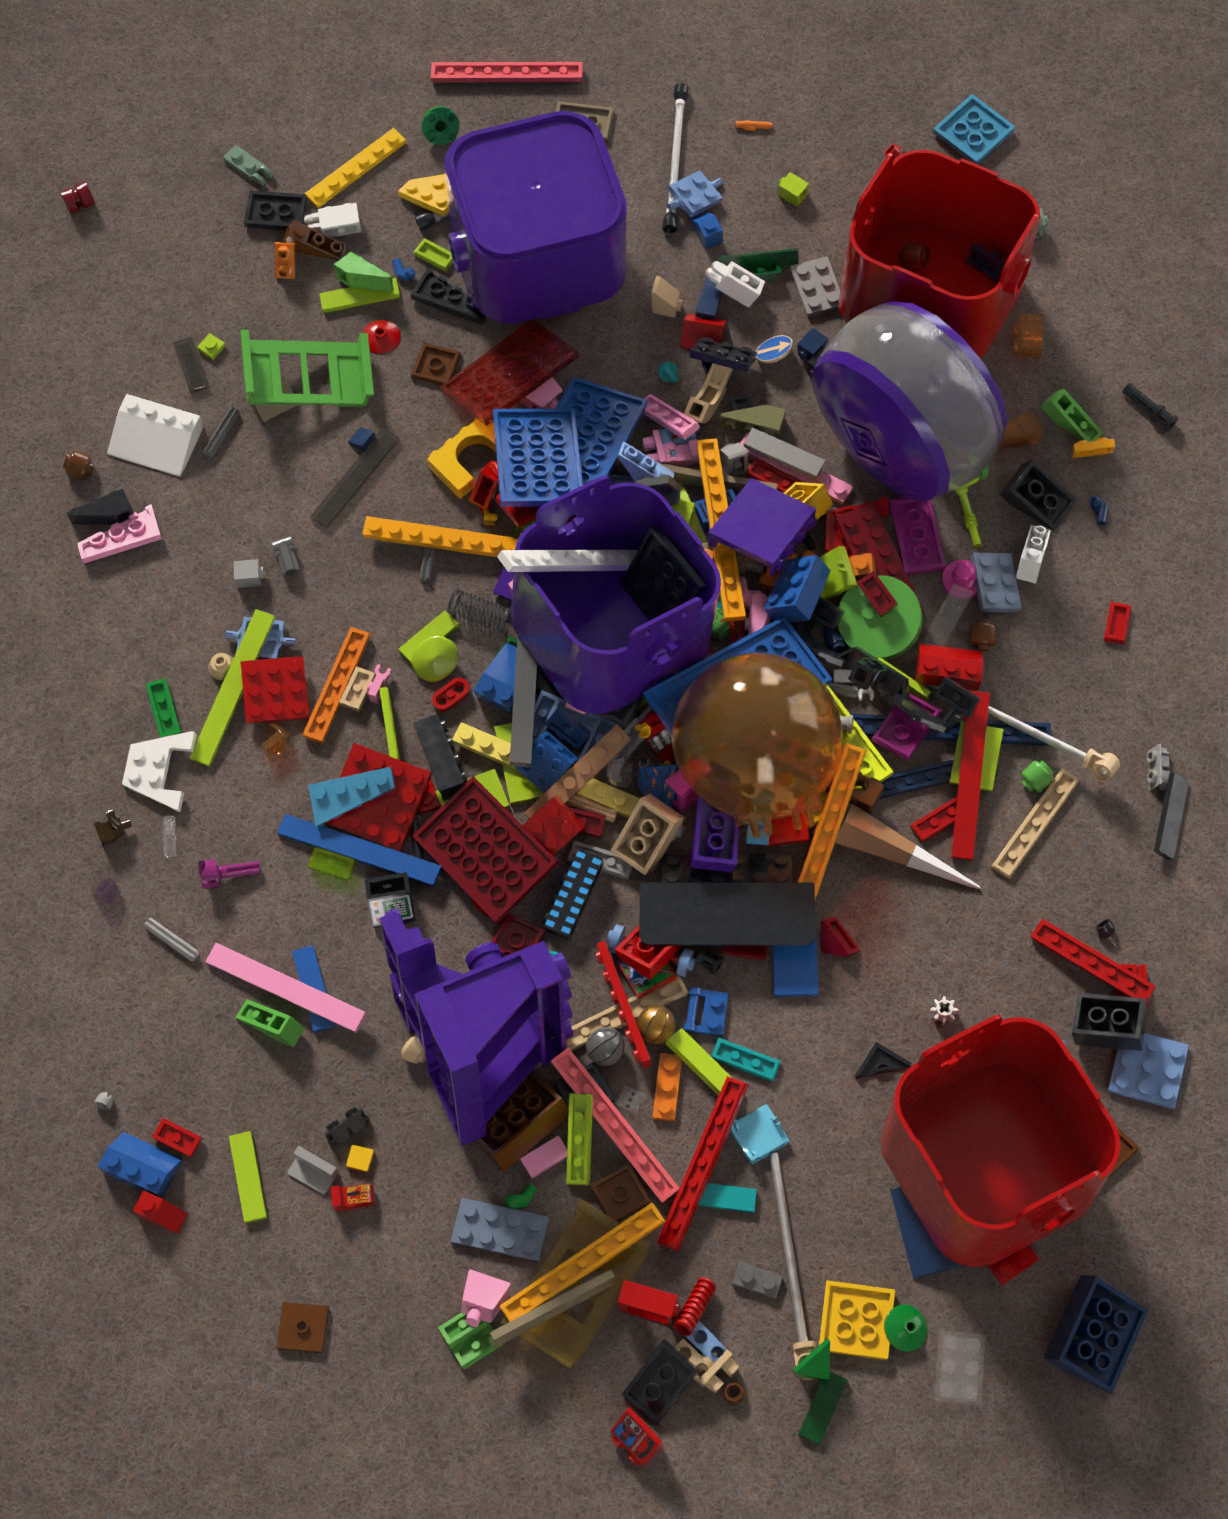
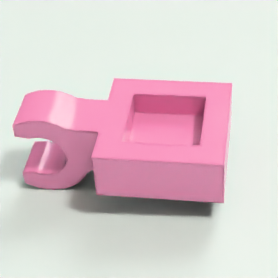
M379 664L375 668L376 677L373 682L369 683L367 688L370 702L378 704L381 698L379 688L386 687L385 684L392 674L390 668L387 669L386 673L381 674L382 668Z

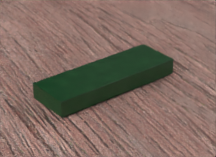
M829 1371V1380L822 1379L799 1431V1436L820 1445L848 1379Z

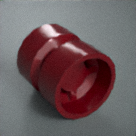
M85 181L75 185V189L67 188L60 191L70 215L81 211V207L88 208L95 205L94 198Z

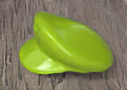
M443 636L429 637L415 649L412 656L413 669L425 681H441L451 674L457 666L459 658L458 648L450 639Z

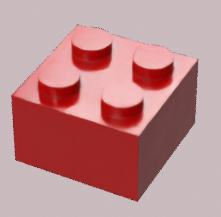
M558 795L550 799L522 825L552 856L586 827Z

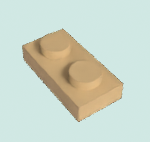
M356 667L342 695L340 706L360 712L368 695V685L374 681L376 674Z

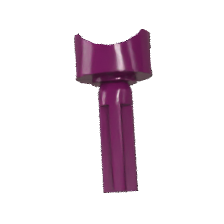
M215 859L198 862L202 889L219 887L218 881H220V878L260 873L259 861L218 867V864L216 865Z

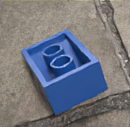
M506 643L484 671L473 691L478 698L513 714L517 648Z

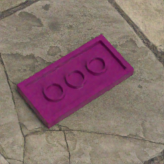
M906 498L889 500L900 557L907 575L945 570V559L931 501L920 502Z

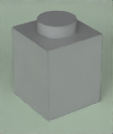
M258 559L233 561L234 581L237 588L262 586L261 579H265L264 567L260 566Z

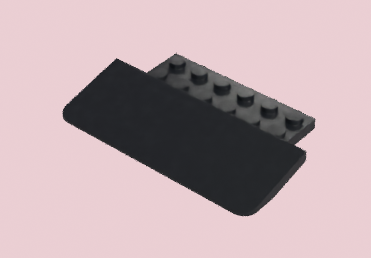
M664 854L662 857V883H640L639 938L645 945L805 946L812 944L815 940V882H792V854H738L737 865L733 873L690 868L691 854Z

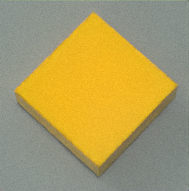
M352 1145L346 1167L368 1173L375 1151Z

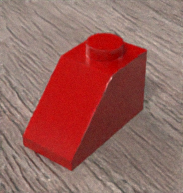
M144 1190L133 1209V1212L138 1217L176 1234L179 1233L188 1213L166 1200Z

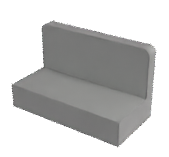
M298 1146L294 1152L296 1159L289 1168L288 1175L325 1195L339 1171L335 1166Z

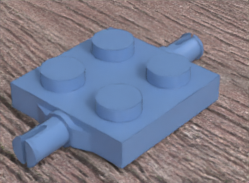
M699 170L669 185L668 191L675 200L667 203V208L669 211L680 207L690 217H693L722 202L723 197L716 188L723 186V180L718 178L710 182Z
M244 617L238 632L226 630L225 639L237 640V650L252 617ZM274 621L258 660L278 658L282 646L295 647V638H284V621Z

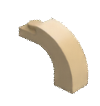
M712 363L702 389L696 397L690 398L684 414L700 423L708 422L725 395L726 385L733 369Z

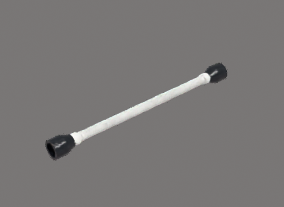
M677 83L674 86L673 93L676 102L670 185L678 181L683 109L689 95V86L684 83ZM669 192L668 203H670V202H672V201L675 200L674 197H673V195H672L670 192ZM667 208L662 222V230L667 233H675L678 228L676 209L669 211Z

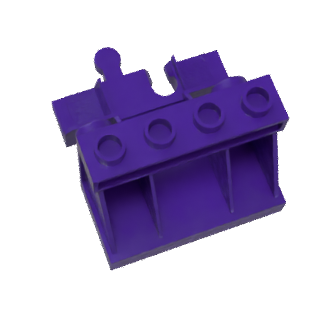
M397 908L385 912V916L379 919L387 964L392 972L389 976L394 1001L409 1033L416 1032L424 1050L427 1072L460 1144L464 1146L487 1136L485 1126L533 1069L539 1063H541L542 1067L551 1064V1060L566 1049V1040L574 1037L568 1020L573 1018L572 1010L568 1003V1000L572 998L571 990L567 983V979L571 978L568 964L561 952L551 956L544 941L503 958L498 944L491 942L475 947L466 955L465 962L471 971L461 974L437 964L433 941L431 939L424 940L418 927L407 930Z

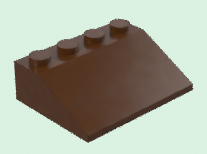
M532 1071L485 1125L487 1136L475 1140V1142L505 1172L569 1116V1109L563 1099Z

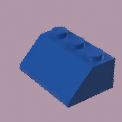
M123 1132L108 1146L98 1167L103 1173L141 1191L144 1190L159 1198H163L183 1159Z

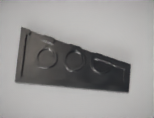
M430 268L426 269L411 293V300L483 325L487 318L478 308H472L469 296L462 292V288L457 285H451L441 275L438 277L433 274V270Z

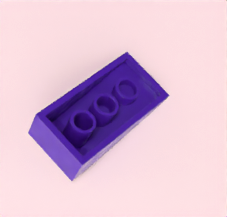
M699 778L690 868L733 873L737 865L741 782Z

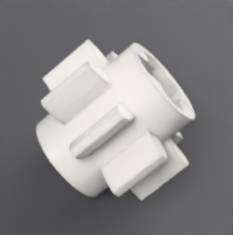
M943 996L941 1001L935 999L933 1002L935 1007L930 1008V1013L935 1014L933 1021H942L943 1026L948 1020L954 1022L955 1018L952 1014L958 1013V1009L953 1008L954 1000L948 1001L945 996ZM945 1008L948 1009V1012H945V1011H944L943 1013L940 1012V1009H943V1010H944Z

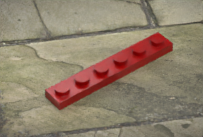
M1043 918L1031 934L1032 940L1127 997L1144 998L1147 1003L1156 990V986Z
M605 941L597 944L598 951L595 952L598 964H603L605 968L602 974L606 984L610 983L613 989L610 991L613 1003H618L620 1010L617 1013L621 1024L626 1023L628 1030L625 1031L627 1040L629 1043L633 1042L636 1049L632 1051L636 1063H641L643 1069L650 1067L651 1060L608 947Z

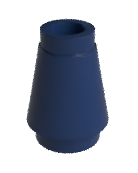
M827 626L823 627L822 631L826 647L840 654L845 652L847 643L837 629L832 630Z

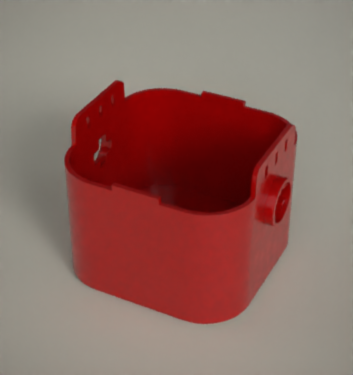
M913 150L903 153L894 159V154L890 152L859 198L853 216L838 300V307L842 318L851 328L869 336L870 314L879 306L889 302L913 303L938 316L957 332L977 356L982 359L1021 295L1024 281L1032 263L1031 253L1040 222V208L1037 201L1024 188L999 178V173L963 158L959 161L936 151ZM906 243H923L929 249V262L922 269H912L903 266L902 260L899 259V252ZM974 244H978L990 253L994 250L1001 252V260L1005 262L998 283L966 262L971 247Z
M997 1014L927 1049L921 1054L918 1063L911 1066L903 1074L898 1082L882 1130L881 1150L889 1169L937 1248L956 1263L970 1267H983L992 1265L1082 1217L1093 1204L1118 1160L1120 1136L1116 1124L1100 1101L1101 1097L1076 1058L1073 1059L1060 1037L1050 1027L1037 1020L1024 1017L1002 1020L1001 1015Z

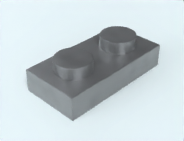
M739 1262L732 1285L776 1299L783 1276Z

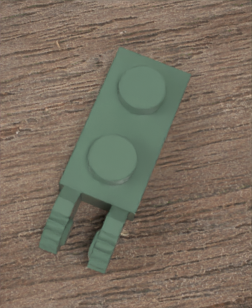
M237 145L223 156L225 162L262 187L266 182L259 175L260 172L270 179L274 176L267 166Z

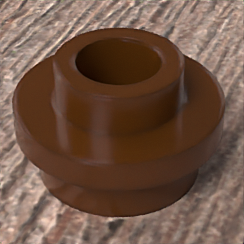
M737 1381L728 1382L723 1387L722 1397L726 1403L738 1405L745 1398V1389ZM732 1389L738 1391V1396L735 1398L729 1395Z

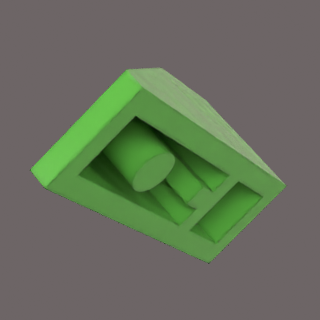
M1065 389L1052 393L1040 406L1056 424L1080 441H1096L1103 434Z
M248 999L235 1017L267 1036L291 1047L295 1046L305 1030L291 1016Z

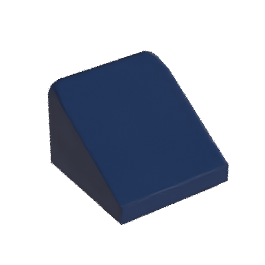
M360 427L348 443L365 452L376 439L375 432Z

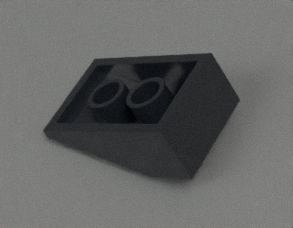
M1034 460L1021 464L999 494L1011 506L1055 531L1077 500Z

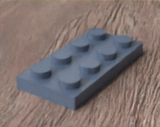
M461 1198L451 1243L539 1263L550 1218Z

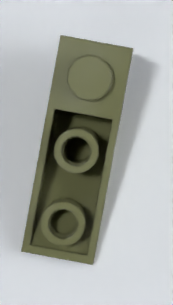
M763 405L721 413V425L729 430H743L746 434L752 428H755L779 439L785 421L786 409Z

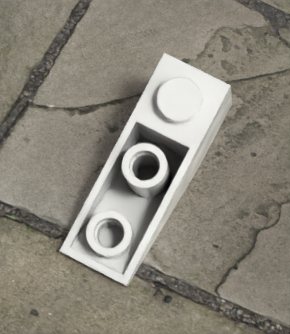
M1030 526L1016 579L1036 583L1051 532L1050 529H1046L1043 526Z

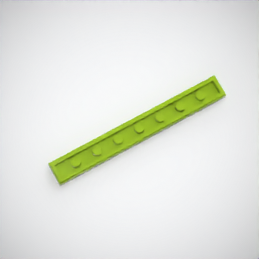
M255 609L196 742L190 760L209 767L211 766L243 694L240 661L258 660L276 619L274 615Z

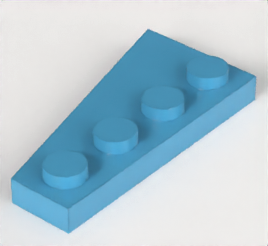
M382 768L308 785L315 826L320 827L324 823L342 816V814L396 789L392 768Z

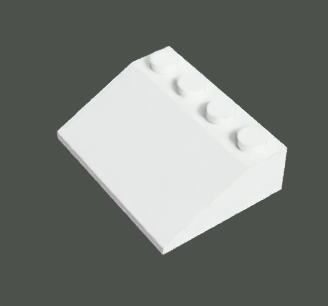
M126 394L117 414L107 455L181 477L204 426L199 415Z

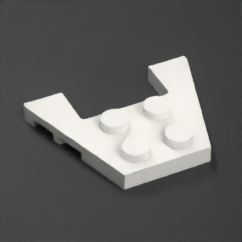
M190 731L131 744L122 785L177 812H181L184 793L182 791L164 790L172 751L193 752L197 734Z

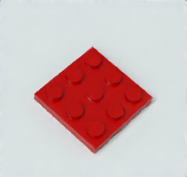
M303 656L240 661L246 724L309 718Z

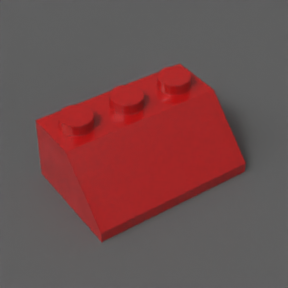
M919 643L916 682L940 686L943 678L948 677L967 690H979L983 673L982 651Z

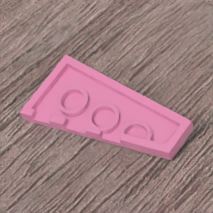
M152 505L146 506V510L139 514L133 513L129 516L128 520L120 524L117 522L111 525V528L104 533L100 531L79 542L78 548L83 563L85 564L161 540Z

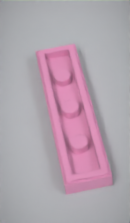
M652 394L644 398L648 400V404L643 414L684 440L700 428L698 422Z

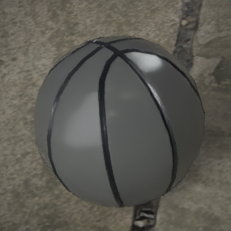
M598 1028L587 1039V1054L598 1065H613L624 1054V1039L614 1028Z

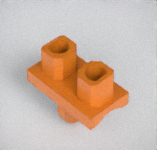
M275 242V278L295 279V243Z

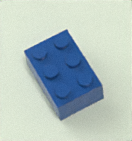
M817 555L786 559L764 610L774 621L783 616L786 617L789 623L810 620L831 570Z

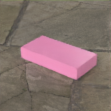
M558 1135L523 1156L520 1160L531 1179L566 1159L567 1148Z

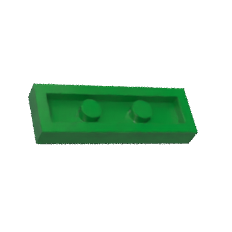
M166 678L146 683L160 738L181 734Z

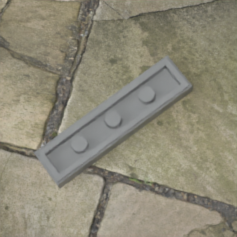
M755 428L751 429L743 443V447L814 479H817L825 465L824 459Z

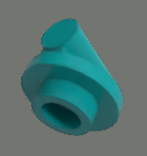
M672 362L662 363L658 369L659 378L665 382L671 381L675 383L678 381L676 365Z

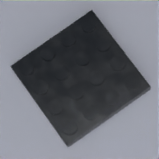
M657 525L651 526L620 582L621 586L649 620L693 598L700 597L706 586Z

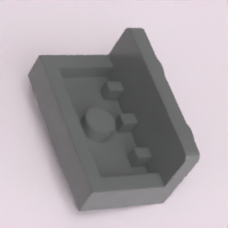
M660 475L655 478L645 477L641 480L633 481V483L642 484L656 490L670 505L679 504L681 485L671 476Z

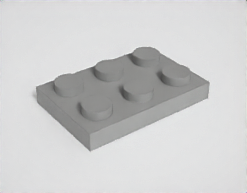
M828 256L790 266V271L807 318L839 310L840 289Z

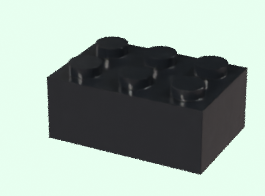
M1078 993L1072 1028L1075 1045L1142 1051L1148 1014L1146 1000L1144 998Z

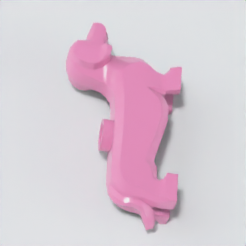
M741 577L740 583L744 606L750 612V617L745 618V630H749L750 635L771 622V616L764 610L768 596L759 590H748L746 578Z

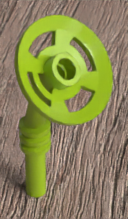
M970 474L950 479L948 491H956V494L959 495L964 512L963 520L966 529L969 530L973 546L977 549L982 546L977 530L978 523L975 514H972L966 492H968V487L980 479V476L978 474Z

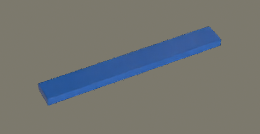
M285 814L277 831L278 835L392 874L407 872L410 880L431 887L435 886L442 870L440 865L324 826L316 827L315 823Z

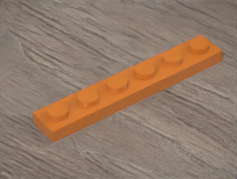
M350 627L303 732L304 738L321 744L324 743L340 707L342 695L371 637L369 632Z

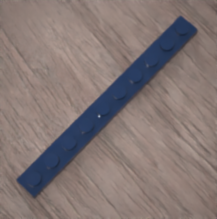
M850 714L854 716L855 722L867 737H873L888 716ZM987 720V726L1003 729L1001 744L1050 746L1002 721ZM961 722L953 725L952 729L945 733L931 728L924 740L957 741ZM1023 722L1051 736V723Z

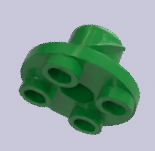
M445 106L431 108L426 112L421 122L423 135L430 143L436 145L453 142L460 127L459 119L455 112Z

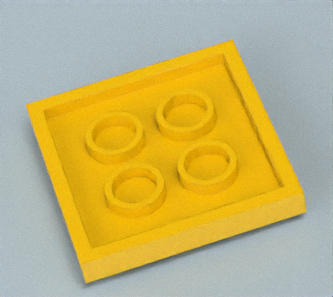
M826 1280L819 1345L828 1338L831 1341L830 1353L888 1360L890 1343L885 1335L884 1322L888 1312L894 1306L895 1289Z

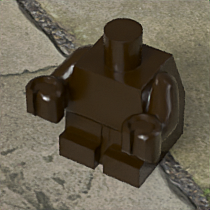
M109 810L106 812L108 818L106 822H95L94 825L102 846L115 842L125 835L124 830L132 827L130 820L127 819L121 822L120 818L116 819L114 810Z

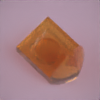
M269 723L275 734L261 744L269 758L272 755L280 754L284 746L291 739V735L285 729L273 723Z

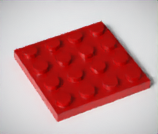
M353 743L340 778L391 767L396 789L326 823L401 852L432 772Z

